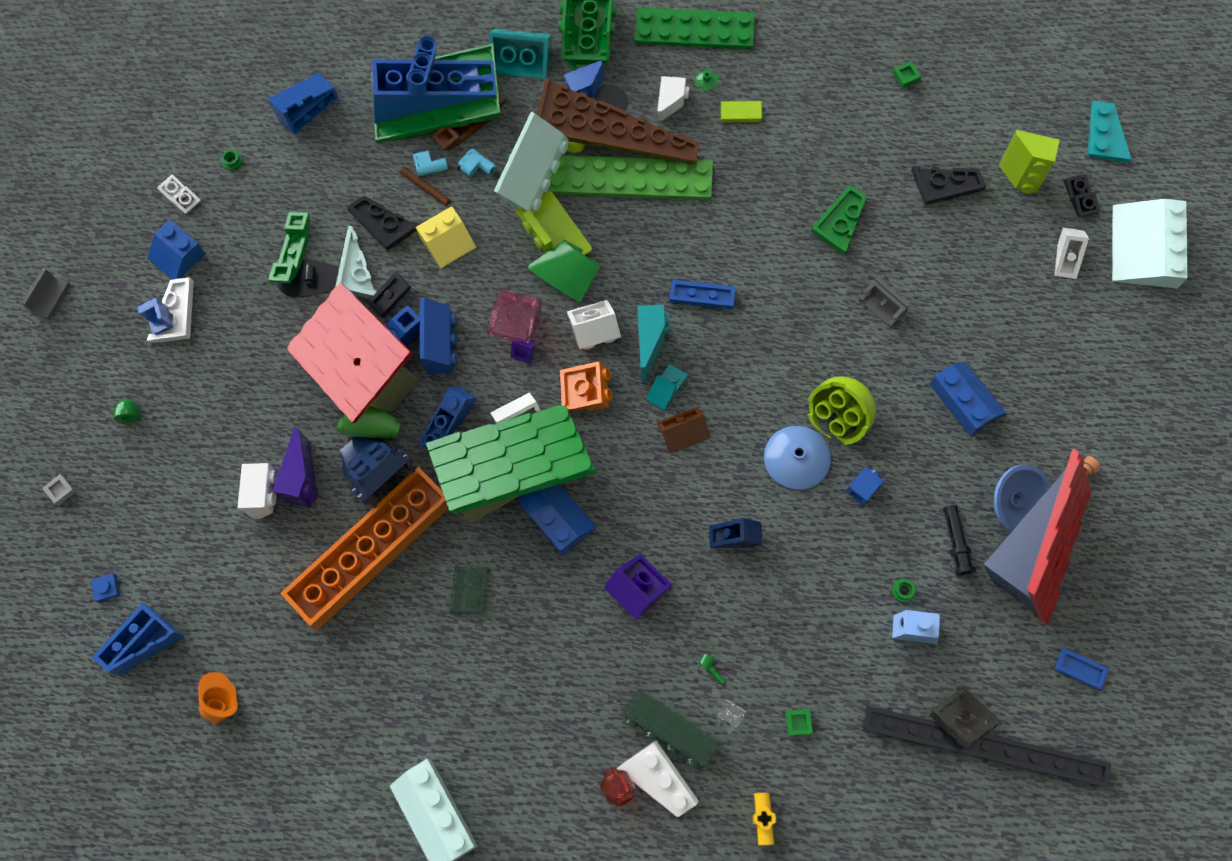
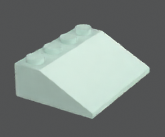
M531 112L494 191L510 205L525 212L530 209L534 215V212L538 211L541 206L543 193L547 192L550 187L552 174L559 168L561 155L567 151L569 145L568 138L537 114Z
M1159 199L1113 205L1112 282L1179 288L1187 279L1186 201Z

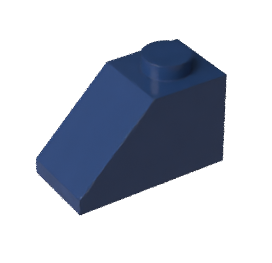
M740 518L710 525V548H750L762 545V523Z

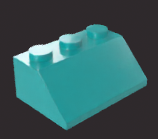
M493 29L489 32V45L493 44L496 74L539 79L547 78L552 50L551 34Z

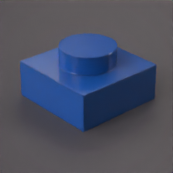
M112 573L91 580L95 602L98 603L120 596L116 574Z

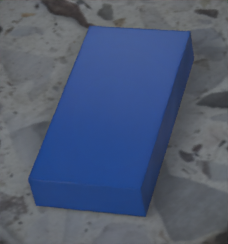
M1063 647L1054 670L1100 691L1109 668Z

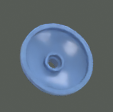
M790 426L777 431L769 439L764 451V463L771 478L779 485L792 490H805L816 486L825 478L831 465V453L824 438L816 431L803 426ZM799 450L803 453V455L797 456L795 454V451Z
M1018 465L1007 470L998 481L994 493V508L997 518L1007 530L1012 532L1051 487L1048 478L1041 470L1030 465Z

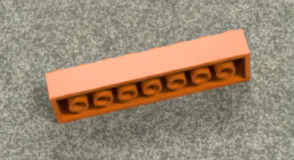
M417 467L414 473L405 478L377 504L376 508L369 511L280 594L310 627L318 631L449 509L443 491Z

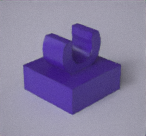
M515 336L511 344L510 357L530 364L534 357L535 340L528 341L525 340V336L520 338Z

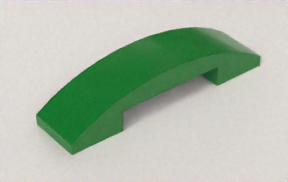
M288 213L284 226L287 235L278 263H273L268 279L270 283H290L298 273L308 241L309 213Z

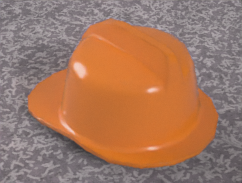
M211 672L200 679L198 685L200 715L210 721L212 726L234 715L238 707L236 688L225 674Z

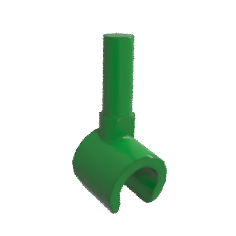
M704 654L699 661L700 667H703L704 670L712 674L722 685L725 680L711 667L715 659L708 654Z

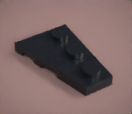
M912 166L911 169L924 205L981 192L986 188L979 169L953 168L952 170L940 169V167L922 169L920 166Z

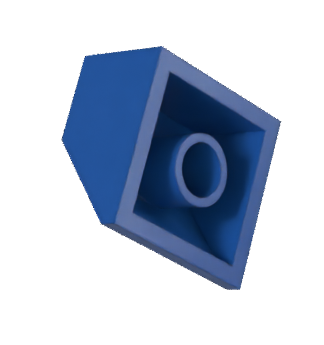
M169 219L154 234L147 258L174 280L180 279L206 253L195 240Z

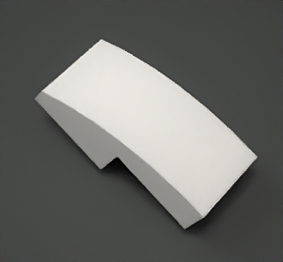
M173 174L157 187L166 198L186 215L201 202Z

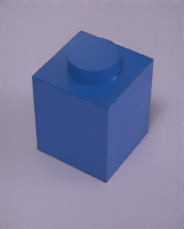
M865 467L849 485L846 492L864 506L880 488L883 480L877 471L869 470Z

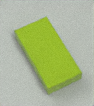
M721 101V122H762L761 101Z

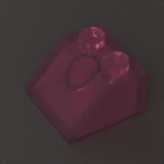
M501 290L494 302L487 334L530 343L541 319L542 299L532 295H522L512 291Z

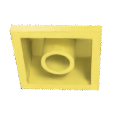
M452 206L416 227L420 239L441 269L476 249L465 225Z

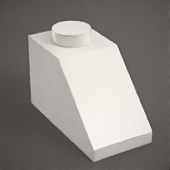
M661 77L657 111L658 121H663L684 106V99H688L689 87L685 86L686 78Z
M1063 227L1057 247L1055 276L1077 279L1089 240L1085 231Z

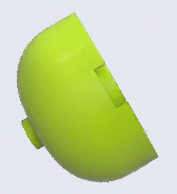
M844 376L830 378L814 389L808 398L809 420L823 434L825 433L819 427L818 417L828 419L834 413L837 415L829 424V429L835 436H843L852 426L857 425L856 430L852 434L836 437L844 445L859 441L874 424L876 418L875 400L868 388L856 379Z

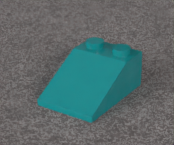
M664 305L637 306L641 383L647 381L665 342V334H669V313L664 312Z

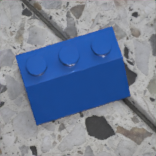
M420 298V360L427 374L453 373V366H457L456 353H453V346L457 345L456 333H453V326L457 325L456 314L452 313L449 305Z
M965 361L952 364L935 375L930 383V386L970 437L1006 414Z
M560 484L524 494L517 500L522 510L561 556H564L597 528Z

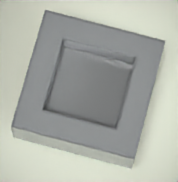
M59 474L42 488L57 506L77 492L62 474Z

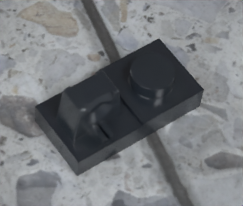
M395 272L367 303L380 317L384 318L412 287L399 273Z

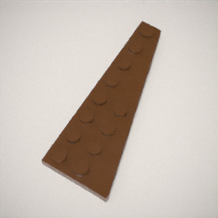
M545 78L537 115L562 132L569 142L692 165L696 164L699 142L680 134L676 135L668 132L662 126H654L645 122V119L641 117L639 119L633 117L627 111L606 102L591 99L583 92L577 93L570 90L569 86L564 84L561 86L552 82L550 78Z

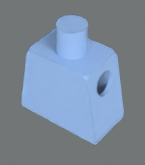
M910 610L900 612L893 616L892 639L937 644L940 615Z

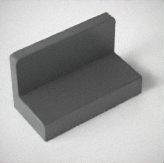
M41 269L21 304L31 313L50 320L71 284L54 277L46 269Z

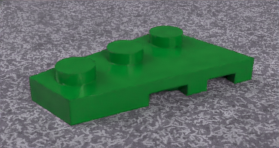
M849 185L816 222L811 232L845 255L867 196Z

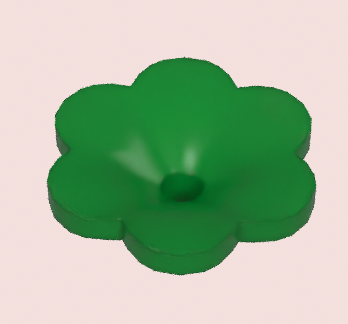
M708 69L697 73L695 76V86L703 91H709L711 88L718 86V75Z

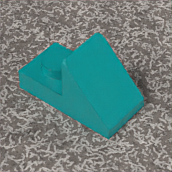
M669 364L661 376L657 375L646 400L665 411L688 377V374Z

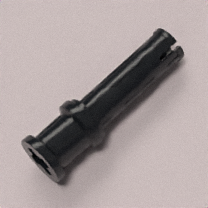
M958 505L945 506L943 511L952 543L950 554L951 557H954L955 575L975 573L976 568L973 567L970 557L972 550L967 546Z

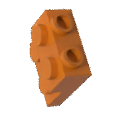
M598 361L560 370L562 406L566 405L569 412L584 409L591 412L609 408V401H612V392L608 388L607 382L611 380L609 368Z

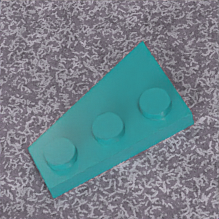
M1093 101L1091 104L1087 157L1130 163L1132 159L1115 104Z

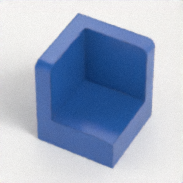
M157 298L137 307L139 314L149 321L154 335L174 327L168 306Z

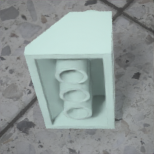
M424 760L406 771L390 785L428 861H456L478 847L432 760Z

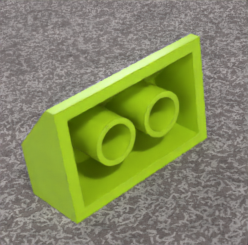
M1016 130L999 166L1016 189H1020L1026 194L1037 193L1055 162L1060 140Z

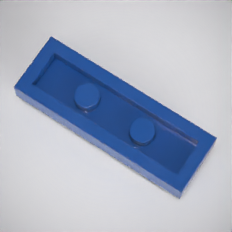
M672 280L669 303L733 310L736 287Z

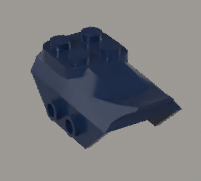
M354 437L340 450L343 476L353 485V488L350 490L365 505L370 503L374 508L377 505L370 498V495L403 465L412 473L415 472L411 465L413 461L405 452L403 453L398 447L393 449L380 439Z

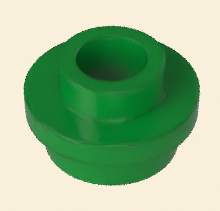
M234 150L224 152L222 164L226 169L235 170L241 166L243 159L238 152Z
M900 579L894 583L892 593L896 600L909 602L916 595V587L910 580ZM901 587L907 588V595L900 593Z

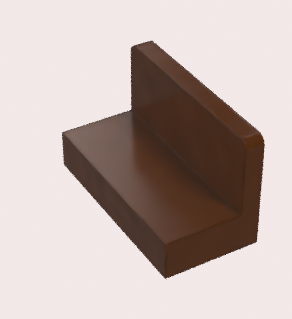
M698 407L657 422L669 453L710 438L704 415Z

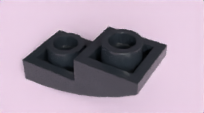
M1087 174L1063 180L1078 217L1100 212L1096 193L1090 190Z

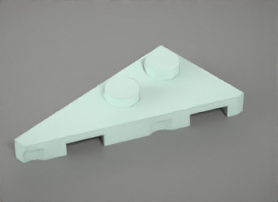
M348 226L336 286L342 283L355 296L370 299L376 293V290L373 289L362 250L360 251L357 242L356 232L353 230V226Z

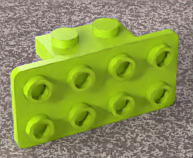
M551 191L543 193L541 206L538 211L534 212V215L530 209L526 212L518 208L515 209L523 222L524 229L528 234L531 233L539 250L542 249L544 253L553 249L563 240L583 249L582 254L585 256L591 253V245Z

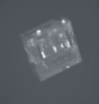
M726 699L717 713L716 724L719 726L725 720L730 723L727 731L732 732L736 727L738 728L747 711Z

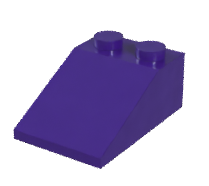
M294 428L272 491L285 503L310 508L311 503H315L318 496L310 441L298 428Z

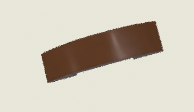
M498 93L499 106L501 109L505 104L506 100L503 96H501ZM490 120L468 123L466 126L454 128H440L431 137L446 151L460 145Z

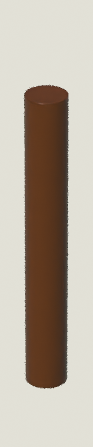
M406 167L401 168L400 174L443 205L447 206L451 202L448 197Z

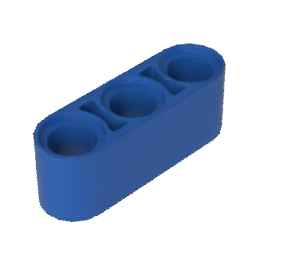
M423 36L419 39L409 70L408 92L414 97H421L426 93L436 60L437 42L430 36Z

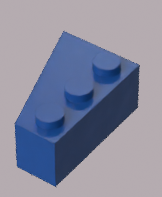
M317 73L267 100L278 120L295 135L339 97L335 87Z
M142 603L92 658L108 673L120 676L185 636L153 607Z

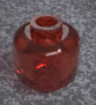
M612 768L603 774L604 779L599 786L610 805L621 807L634 798L635 785L626 770Z

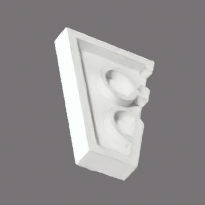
M190 277L170 280L162 303L168 306L174 327L158 335L149 334L147 338L149 343L190 339L194 281Z
M657 741L648 745L617 768L677 817L696 806L699 802Z

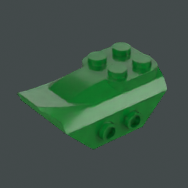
M564 0V3H560V15H563V18L559 20L558 30L559 33H562V59L568 63L572 71L600 60L604 66L610 60L611 34L615 35V22H612V18L616 17L617 5L614 4V0Z

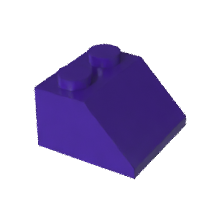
M639 554L616 569L603 588L637 620L673 585Z

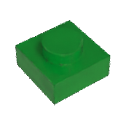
M912 61L893 69L892 74L902 89L919 82L921 79V75Z
M810 709L785 711L788 736L813 734Z

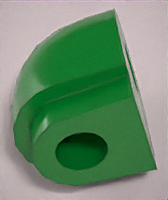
M129 399L119 401L114 408V420L119 424L140 421L139 405Z

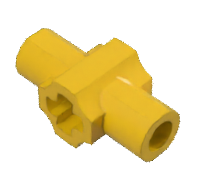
M755 793L756 813L752 815L753 824L757 825L758 845L774 844L772 825L776 823L775 813L771 812L769 793ZM762 811L765 812L766 816H770V822H767V826H763L762 822H758L757 818L761 816Z

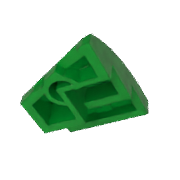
M563 240L553 249L544 253L543 256L531 262L528 269L559 291L581 302L600 267V263L583 255V249Z

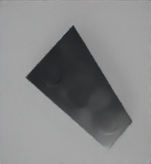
M362 196L347 206L352 216L386 251L413 234L417 230L416 227L419 226L414 221L410 222L404 219L399 213L394 214L385 209V206L366 196Z

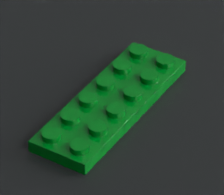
M637 7L634 43L753 50L755 13Z

